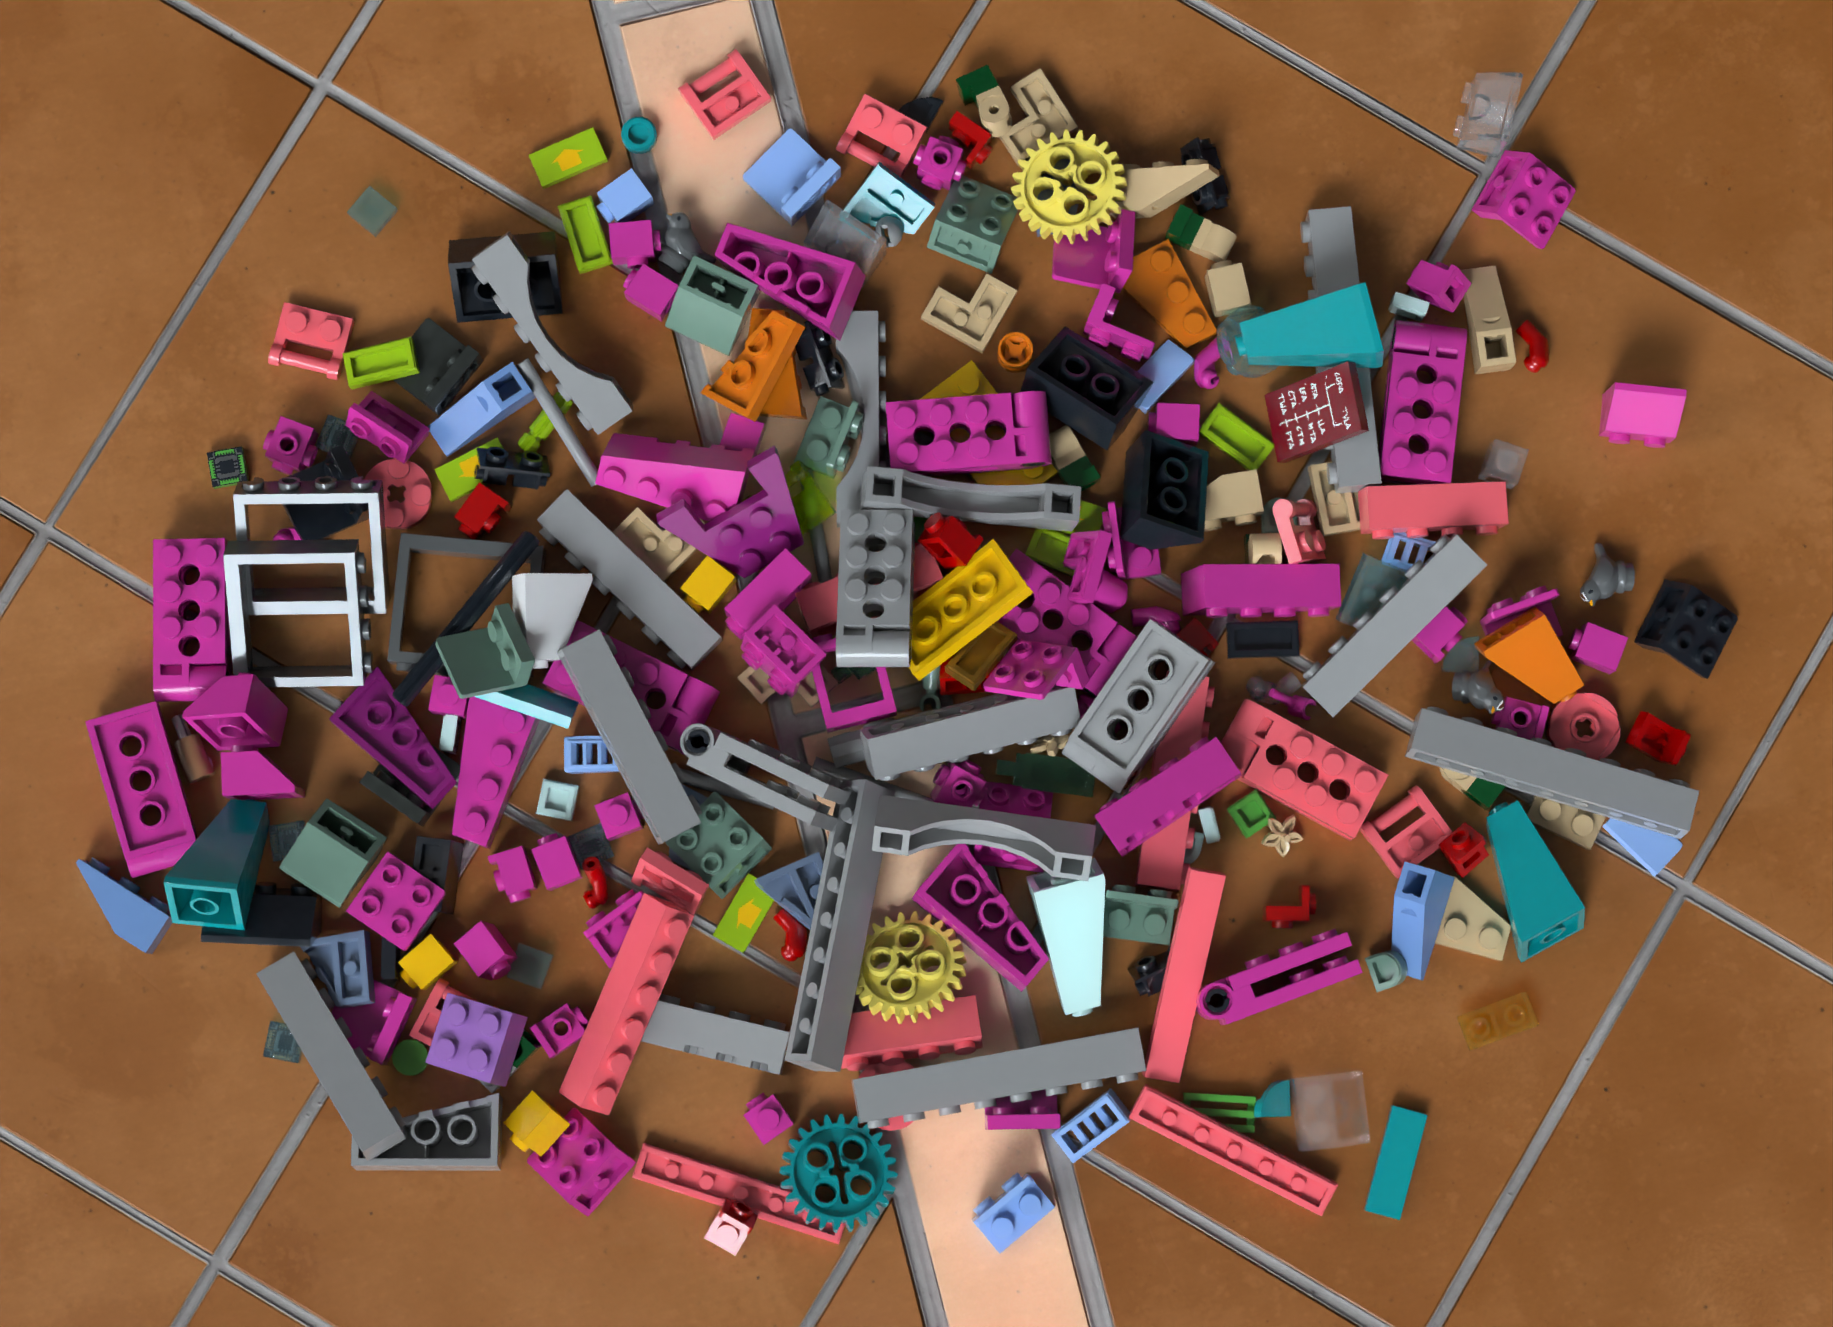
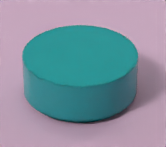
M633 117L623 125L621 137L624 146L630 152L644 154L655 146L657 132L654 124L647 118Z

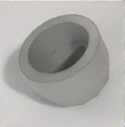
M883 217L876 224L875 239L879 245L885 248L896 246L902 239L904 227L902 222L895 217ZM888 228L889 237L885 236L883 229Z

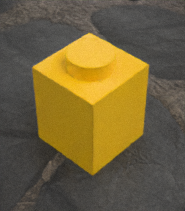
M707 555L680 588L682 593L686 595L683 601L698 614L702 609L711 614L737 581L735 576Z
M430 934L398 962L403 968L399 974L412 989L419 986L421 990H427L458 961L434 934Z
M533 1090L503 1122L513 1132L509 1139L524 1152L530 1148L541 1157L570 1125L550 1103Z

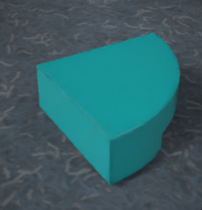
M1279 1080L1268 1085L1261 1098L1256 1101L1254 1117L1291 1116L1290 1080Z

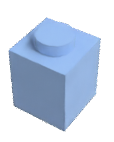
M632 168L597 192L601 202L597 205V208L608 223L613 220L616 223L629 222L654 205L652 195Z

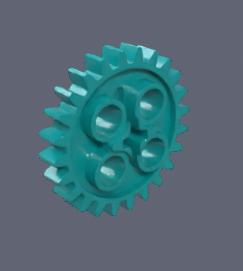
M827 1114L824 1116L823 1126L821 1127L812 1119L810 1121V1133L800 1127L797 1133L801 1141L789 1140L788 1146L794 1153L783 1152L782 1159L790 1163V1165L780 1167L779 1173L789 1176V1179L781 1182L780 1186L782 1189L792 1190L787 1195L785 1201L793 1202L797 1200L798 1205L794 1210V1214L797 1215L805 1210L808 1213L805 1223L809 1224L814 1218L819 1219V1230L821 1231L827 1222L832 1223L834 1233L838 1232L841 1223H845L848 1231L852 1232L855 1220L863 1227L867 1226L866 1214L877 1219L880 1213L876 1205L887 1208L889 1204L888 1199L883 1194H893L895 1191V1187L887 1183V1181L895 1180L898 1176V1173L888 1170L889 1167L896 1163V1158L885 1157V1154L891 1149V1144L880 1146L879 1141L883 1133L879 1132L871 1136L867 1124L862 1129L857 1127V1116L852 1119L850 1124H845L844 1116L840 1114L837 1123L832 1124ZM830 1142L836 1145L840 1171H847L842 1181L848 1198L847 1204H843L841 1201L838 1177L830 1175L835 1164L829 1148ZM848 1144L857 1145L862 1152V1156L856 1160L848 1159L844 1156L842 1148ZM818 1151L825 1156L827 1163L822 1167H814L808 1162L807 1155ZM855 1179L865 1180L870 1187V1191L865 1195L855 1194L851 1189L850 1183ZM826 1186L833 1191L834 1199L831 1202L823 1203L817 1199L815 1190Z

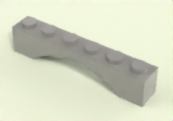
M510 231L474 255L472 258L475 263L472 267L474 274L483 285L486 283L491 285L496 292V295L493 296L495 303L504 314L511 313L517 322L514 325L515 331L524 343L531 341L538 351L535 355L536 360L546 373L550 370L559 380L555 384L558 391L567 402L571 399L580 410L576 415L588 431L593 428L597 435H599L633 411L634 405L614 377L596 372L578 363L562 351L549 336L538 317L532 299L529 279L530 259Z
M852 311L841 340L836 339V353L848 366L854 377L864 409L863 437L858 454L848 473L836 487L837 527H840L841 510H860L862 476L867 466L886 468V461H879V447H886V426H879V412H886V391H879V377H886V356H879L878 342H886L885 321H878V311Z
M867 466L862 476L860 510L913 509L914 517L929 518L939 512L944 517L954 516L965 522L1072 532L1078 524L1080 517L1081 486L1050 483L1031 485L970 484L932 478L904 469Z
M880 795L874 825L872 851L909 856L921 850L941 845H984L1022 856L1040 866L1053 877L1088 881L1096 825Z

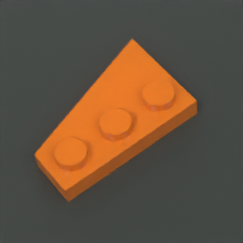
M1169 239L1133 257V270L1123 289L1184 350L1217 334L1211 318Z
M752 308L748 338L772 311L791 319L790 313L785 310ZM794 348L759 416L807 420L806 408L802 405L800 393L802 389L801 378L797 375L795 362L796 348Z
M772 311L745 341L743 352L734 362L728 360L721 368L723 374L713 385L707 384L700 393L756 422L805 327Z

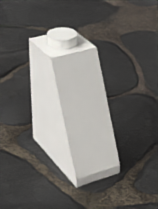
M523 573L512 576L513 613L535 658L532 669L548 668V662L560 660L557 653L567 646L593 581L592 574Z

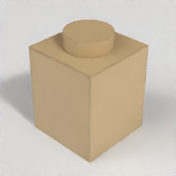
M1225 260L1212 264V269L1207 270L1204 278L1214 318L1249 310L1251 299L1242 263L1232 264V260Z

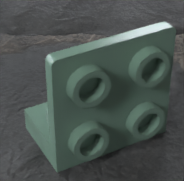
M962 175L960 182L954 180L935 219L927 248L992 274L1004 240L1019 210L1016 209L1013 203L1018 197Z
M820 396L794 463L833 479L837 470L844 472L851 454L849 452L850 447L847 445L850 438L857 439L864 422V414L860 413V402L852 400L850 407Z
M509 603L495 606L487 628L438 637L435 643L455 690L461 699L526 686L535 662V658Z
M713 792L700 805L702 814L698 817L701 823L665 841V843L723 899L772 850V847L718 793Z
M1114 885L1112 886V891H1105L1103 937L1170 945L1174 909L1178 908L1179 900L1171 899L1172 892L1150 889L1147 895L1135 894L1136 887Z

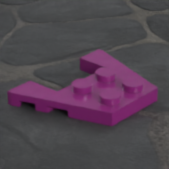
M775 445L747 461L749 471L764 490L705 524L687 502L682 499L656 514L657 523L744 579L769 565L785 548L791 552L804 544L802 530Z

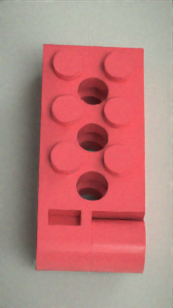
M1244 699L1221 741L1222 746L1241 772L1242 776L1238 778L1239 781L1257 789L1261 793L1349 841L1356 837L1389 776L1248 699ZM1273 747L1281 751L1283 755L1281 765H1272L1266 759V750ZM1300 765H1308L1313 769V782L1306 783L1298 777L1297 771ZM1332 782H1339L1345 787L1346 795L1343 800H1337L1331 796L1329 787Z

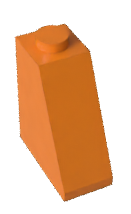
M1536 607L1531 608L1474 643L1476 649L1487 659L1553 704L1565 702L1573 698L1577 694V690L1584 686L1547 617Z

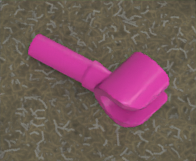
M1274 688L1269 691L1270 697L1288 706V713L1290 715L1305 720L1311 718L1305 715V708L1307 704L1316 706V702L1313 699L1299 695L1288 696Z

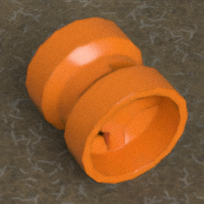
M1020 332L1006 334L998 345L997 360L1000 366L1005 371L1019 373L1030 365L1033 355V344L1030 338Z

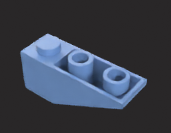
M511 362L482 381L432 422L428 428H430V433L448 457L534 400L535 396L516 366Z
M93 857L89 862L78 859L76 864L115 934L141 951L153 954L172 925L171 914L168 913L169 905L155 896H152L150 900L138 894L140 887L123 876L120 881H117L107 874L111 868Z
M1404 862L1394 894L1391 951L1399 953L1405 959L1407 976L1423 981L1455 877L1430 868Z

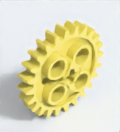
M1065 129L1063 139L1058 140L1052 132L1050 133L1051 143L1046 144L1040 138L1037 139L1040 149L1036 152L1033 149L1027 148L1026 152L1030 158L1029 161L1018 160V165L1023 172H1016L1012 175L1014 180L1019 183V185L1011 187L1013 195L1018 196L1013 203L1016 209H1023L1019 216L1023 222L1030 220L1028 226L1032 232L1040 228L1042 239H1046L1052 232L1053 238L1058 244L1063 235H1067L1070 244H1074L1076 234H1081L1082 238L1088 241L1089 230L1092 229L1100 235L1102 234L1099 226L1101 222L1110 226L1113 224L1109 216L1110 212L1115 214L1121 213V209L1115 201L1126 200L1125 193L1119 190L1127 187L1126 179L1119 177L1125 173L1123 164H1116L1119 161L1116 151L1109 153L1110 146L1107 141L1098 146L1099 140L1095 134L1085 141L1083 130H1079L1076 137L1071 138L1068 129ZM1061 159L1070 160L1066 168L1061 170L1054 168L1057 161ZM1092 173L1101 174L1098 182L1094 184L1085 183L1088 175ZM1042 174H1050L1053 176L1054 180L1048 177H1042ZM1073 182L1075 183L1077 189L1070 187L1073 184ZM1061 183L1069 187L1064 191ZM1050 189L1054 191L1053 195L1047 200L1037 199L1043 190ZM1084 194L1093 197L1097 196V199L1094 201L1086 198ZM1075 204L1085 205L1083 211L1079 214L1071 215L1068 213L1071 206Z
M917 911L913 912L910 920H906L902 912H899L897 922H892L888 916H885L886 926L882 928L873 923L874 934L872 936L867 934L856 989V995H859L862 1006L869 1005L868 1007L872 1015L881 1011L884 1021H888L895 1014L898 1024H902L905 1015H910L913 1023H917L918 1013L922 1012L930 1019V1009L933 1007L943 1012L944 1008L941 1001L946 999L954 1002L955 998L951 989L962 990L959 978L966 976L963 964L967 963L964 952H961L963 946L960 939L955 940L957 937L953 928L946 930L947 928L942 920L934 924L931 914L926 915L923 921H920ZM912 941H918V943L913 947H905L908 943ZM883 962H889V963H890V964H889L887 967H885V968H882V969H877V968H876L879 964H881V963H883ZM931 966H940L933 972H926ZM903 987H911L905 993H897Z

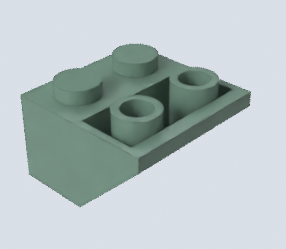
M693 256L677 289L665 327L724 355L730 356L760 294L759 287L742 277L697 256Z
M326 798L305 825L279 869L340 908L377 860L387 837Z

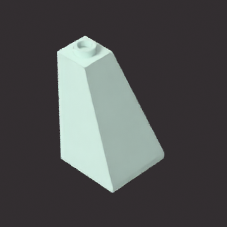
M1092 858L1088 881L1053 877L1046 871L1026 876L1062 1009L1065 1015L1072 1014L1074 1017L1087 1015L1093 1011L1094 1007L1101 1005L1105 877L1095 858Z

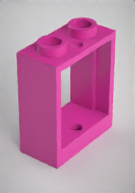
M785 548L724 608L727 616L725 620L726 626L742 640L744 633L774 604L784 611L796 599L795 593L800 592L807 584L812 583L811 573Z
M825 634L811 639L825 653L836 650V638L833 639L832 634ZM820 664L812 670L827 733L897 716V709L886 667H876L884 700L833 713Z

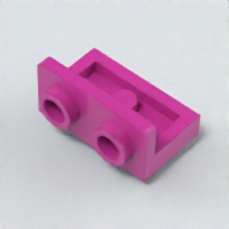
M370 391L359 405L356 403L352 404L349 408L345 425L357 437L368 440L379 447L386 456L396 458L403 464L406 463L428 437L430 428L373 391Z
M631 889L615 901L618 907L608 915L601 911L586 922L589 928L583 934L589 939L610 969L615 962L644 894L642 890L635 893Z

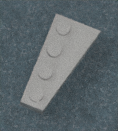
M664 994L660 995L641 1039L642 1042L782 1075L790 1032L784 1031L786 1024L768 1019L764 1020V1025L749 1022L751 1015L730 1011L729 1016L725 1017L714 1014L716 1008L714 1006L695 1002L693 1009L679 1006L680 998Z
M496 1093L484 1098L468 1100L436 1110L431 1109L403 1117L406 1125L400 1129L406 1139L370 1161L366 1160L352 1136L351 1166L355 1170L501 1171L503 1098L500 1093Z

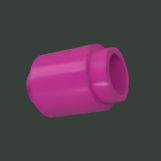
M1103 569L1092 604L1107 613H1112L1122 608L1128 598L1127 584Z

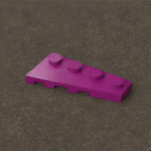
M377 666L373 673L366 678L364 686H359L334 712L329 720L433 809L454 787L457 781L407 708L394 699L392 696L394 689Z

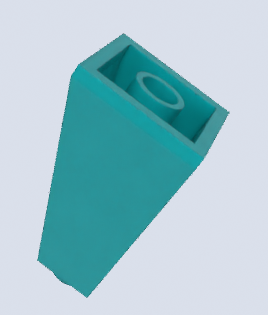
M1366 282L1239 323L1241 334L1234 335L1239 356L1246 355L1249 365L1335 367L1349 361L1355 362L1356 368H1378L1383 366L1384 350Z
M231 799L168 872L164 879V887L172 923L245 930L270 826L266 802H258L253 799Z
M1517 800L1510 805L1504 802L1494 807L1489 812L1490 816L1486 817V829L1509 924L1511 925L1517 956L1522 963L1584 928L1585 906Z

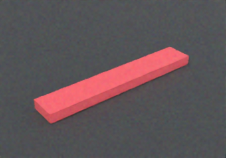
M1188 867L1146 1054L1145 1065L1147 1071L1142 1072L1145 1078L1180 1082L1197 1006V995L1201 989L1226 875L1222 872Z
M1147 1084L1144 1085L1128 1115L1130 1119L1320 1216L1323 1215L1338 1187L1336 1181Z
M643 1143L632 1178L719 1206L723 1205L726 1198L733 1202L740 1201L748 1205L753 1213L758 1215L757 1218L836 1244H839L845 1227V1223H841L838 1232L834 1233L832 1223L829 1222L826 1223L822 1231L819 1230V1219L817 1218L806 1224L808 1213L805 1210L797 1215L794 1214V1210L798 1205L797 1200L793 1202L785 1201L787 1195L792 1190L782 1189L780 1186L647 1143Z

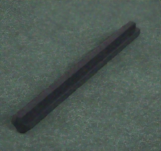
M527 530L521 533L438 637L470 631L512 579V576L516 574L537 548L540 541L536 536ZM436 640L393 692L392 696L403 706L407 707L411 704L443 664L435 645Z

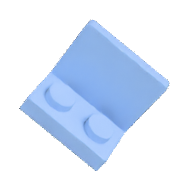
M790 128L744 173L743 180L793 226L841 177V167L831 158L827 161L823 159L804 139Z
M1016 1173L1001 1186L1005 1192L996 1200L989 1196L973 1209L977 1215L972 1221L999 1254L1055 1208L1028 1173L1023 1177Z

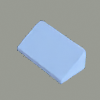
M1169 339L1137 371L1153 381L1151 389L1139 407L1144 414L1163 397L1195 362L1192 356Z
M1609 818L1602 826L1654 877L1683 846L1682 842L1675 837Z

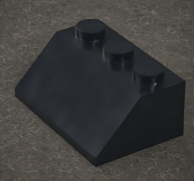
M555 231L513 235L530 259L529 279L531 294L538 316L563 314L560 266ZM501 236L449 240L448 267L457 323L513 318L510 312L504 314L499 309L493 299L496 292L489 283L483 285L472 270V267L475 265L472 260L474 255Z
M1065 326L1027 368L1020 392H1046L1049 414L1108 450L1129 425L1151 389L1153 381Z
M1145 430L1126 451L1120 539L1151 550L1201 543L1204 540L1209 452Z
M257 882L245 930L202 926L201 942L311 947L321 933L322 896L302 883L292 884L291 888H277V884L274 882Z

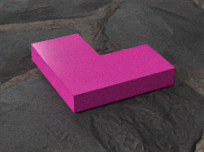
M1103 530L1071 533L1063 561V567L1075 570L1067 597L1068 600L1078 604L1094 602L1113 534Z

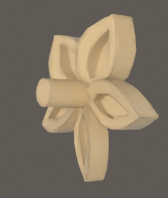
M1049 734L1038 737L1037 744L1030 748L1031 754L1047 750L1049 756H1056L1059 749H1064L1069 736H1052Z
M1289 816L1282 824L1274 818H1268V825L1272 832L1267 833L1263 837L1261 844L1275 847L1277 852L1284 857L1290 849L1289 843H1297L1303 840L1299 833L1292 831L1295 826V816Z

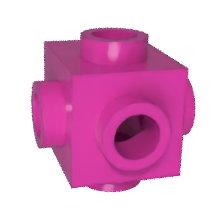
M930 136L927 146L920 144L913 164L918 165L917 178L921 179L924 185L936 190H941V188L950 190L954 180L960 182L967 162L962 160L963 149L958 147L959 143L946 136H939V139ZM934 156L947 161L943 164H938L934 161Z
M280 416L275 431L271 429L268 432L263 445V449L267 450L265 456L273 462L271 468L292 475L293 470L300 472L306 466L311 467L318 452V447L314 446L319 435L316 430ZM294 445L290 451H287L290 446Z
M968 759L959 763L949 762L947 766L942 764L933 779V783L936 784L930 794L933 802L971 808L973 805L978 806L987 791V787L984 786L986 780L983 774L980 773L982 768Z

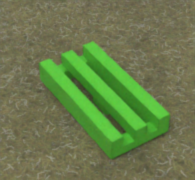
M1183 1093V1103L1190 1106V1100L1247 1103V1111L1209 1108L1193 1109L1207 1116L1247 1118L1246 1125H1225L1238 1132H1255L1254 1108L1256 1097Z

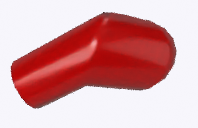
M1527 319L1515 332L1529 345L1530 355L1524 359L1525 367L1530 372L1537 373L1542 367L1546 368L1549 363V342L1532 322Z
M588 857L583 861L582 868L593 889L585 891L583 897L588 907L595 909L601 904L604 906L608 900L607 875L598 858Z
M782 908L773 919L786 932L785 945L781 948V955L785 960L793 962L798 957H802L806 951L807 929L801 922Z

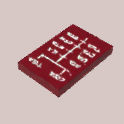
M1347 361L1264 395L1276 458L1279 463L1290 462L1369 431L1355 362Z

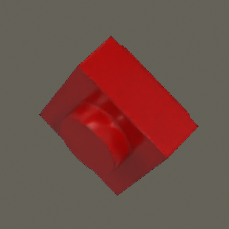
M1640 711L1625 743L1656 762L1675 766L1685 754L1691 734L1685 730L1673 728L1649 712Z
M1466 822L1438 844L1454 872L1462 878L1489 856L1484 847L1487 843L1484 836Z
M1309 885L1299 886V906H1264L1263 922H1271V928L1293 929V922H1308L1309 914L1315 915L1316 912L1315 893H1310Z

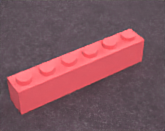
M1166 671L1164 679L1168 676L1169 671ZM1205 677L1154 751L1150 779L1161 773L1159 768L1175 757L1180 761L1191 753L1189 748L1204 737L1208 738L1210 722L1204 721L1205 707L1212 708L1215 689L1213 686H1208L1210 677ZM1198 806L1140 845L1135 886L1178 892L1180 885H1185L1188 867H1190L1189 863H1184L1185 850L1192 849L1195 828L1189 827L1190 814H1197Z
M646 893L643 894L559 1090L560 1094L581 1108L605 1115L610 1114L694 918L693 914L670 901Z

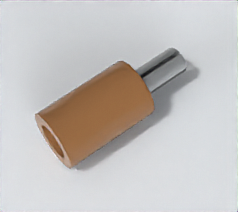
M182 714L174 716L172 722L180 739L174 742V746L189 783L199 782L214 775L212 760L208 757L199 734L191 735L186 720L182 718Z

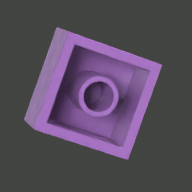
M447 993L425 1063L487 1083L506 1087L528 1017Z

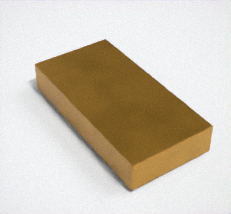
M996 621L961 648L945 666V672L975 691L1017 641V634Z

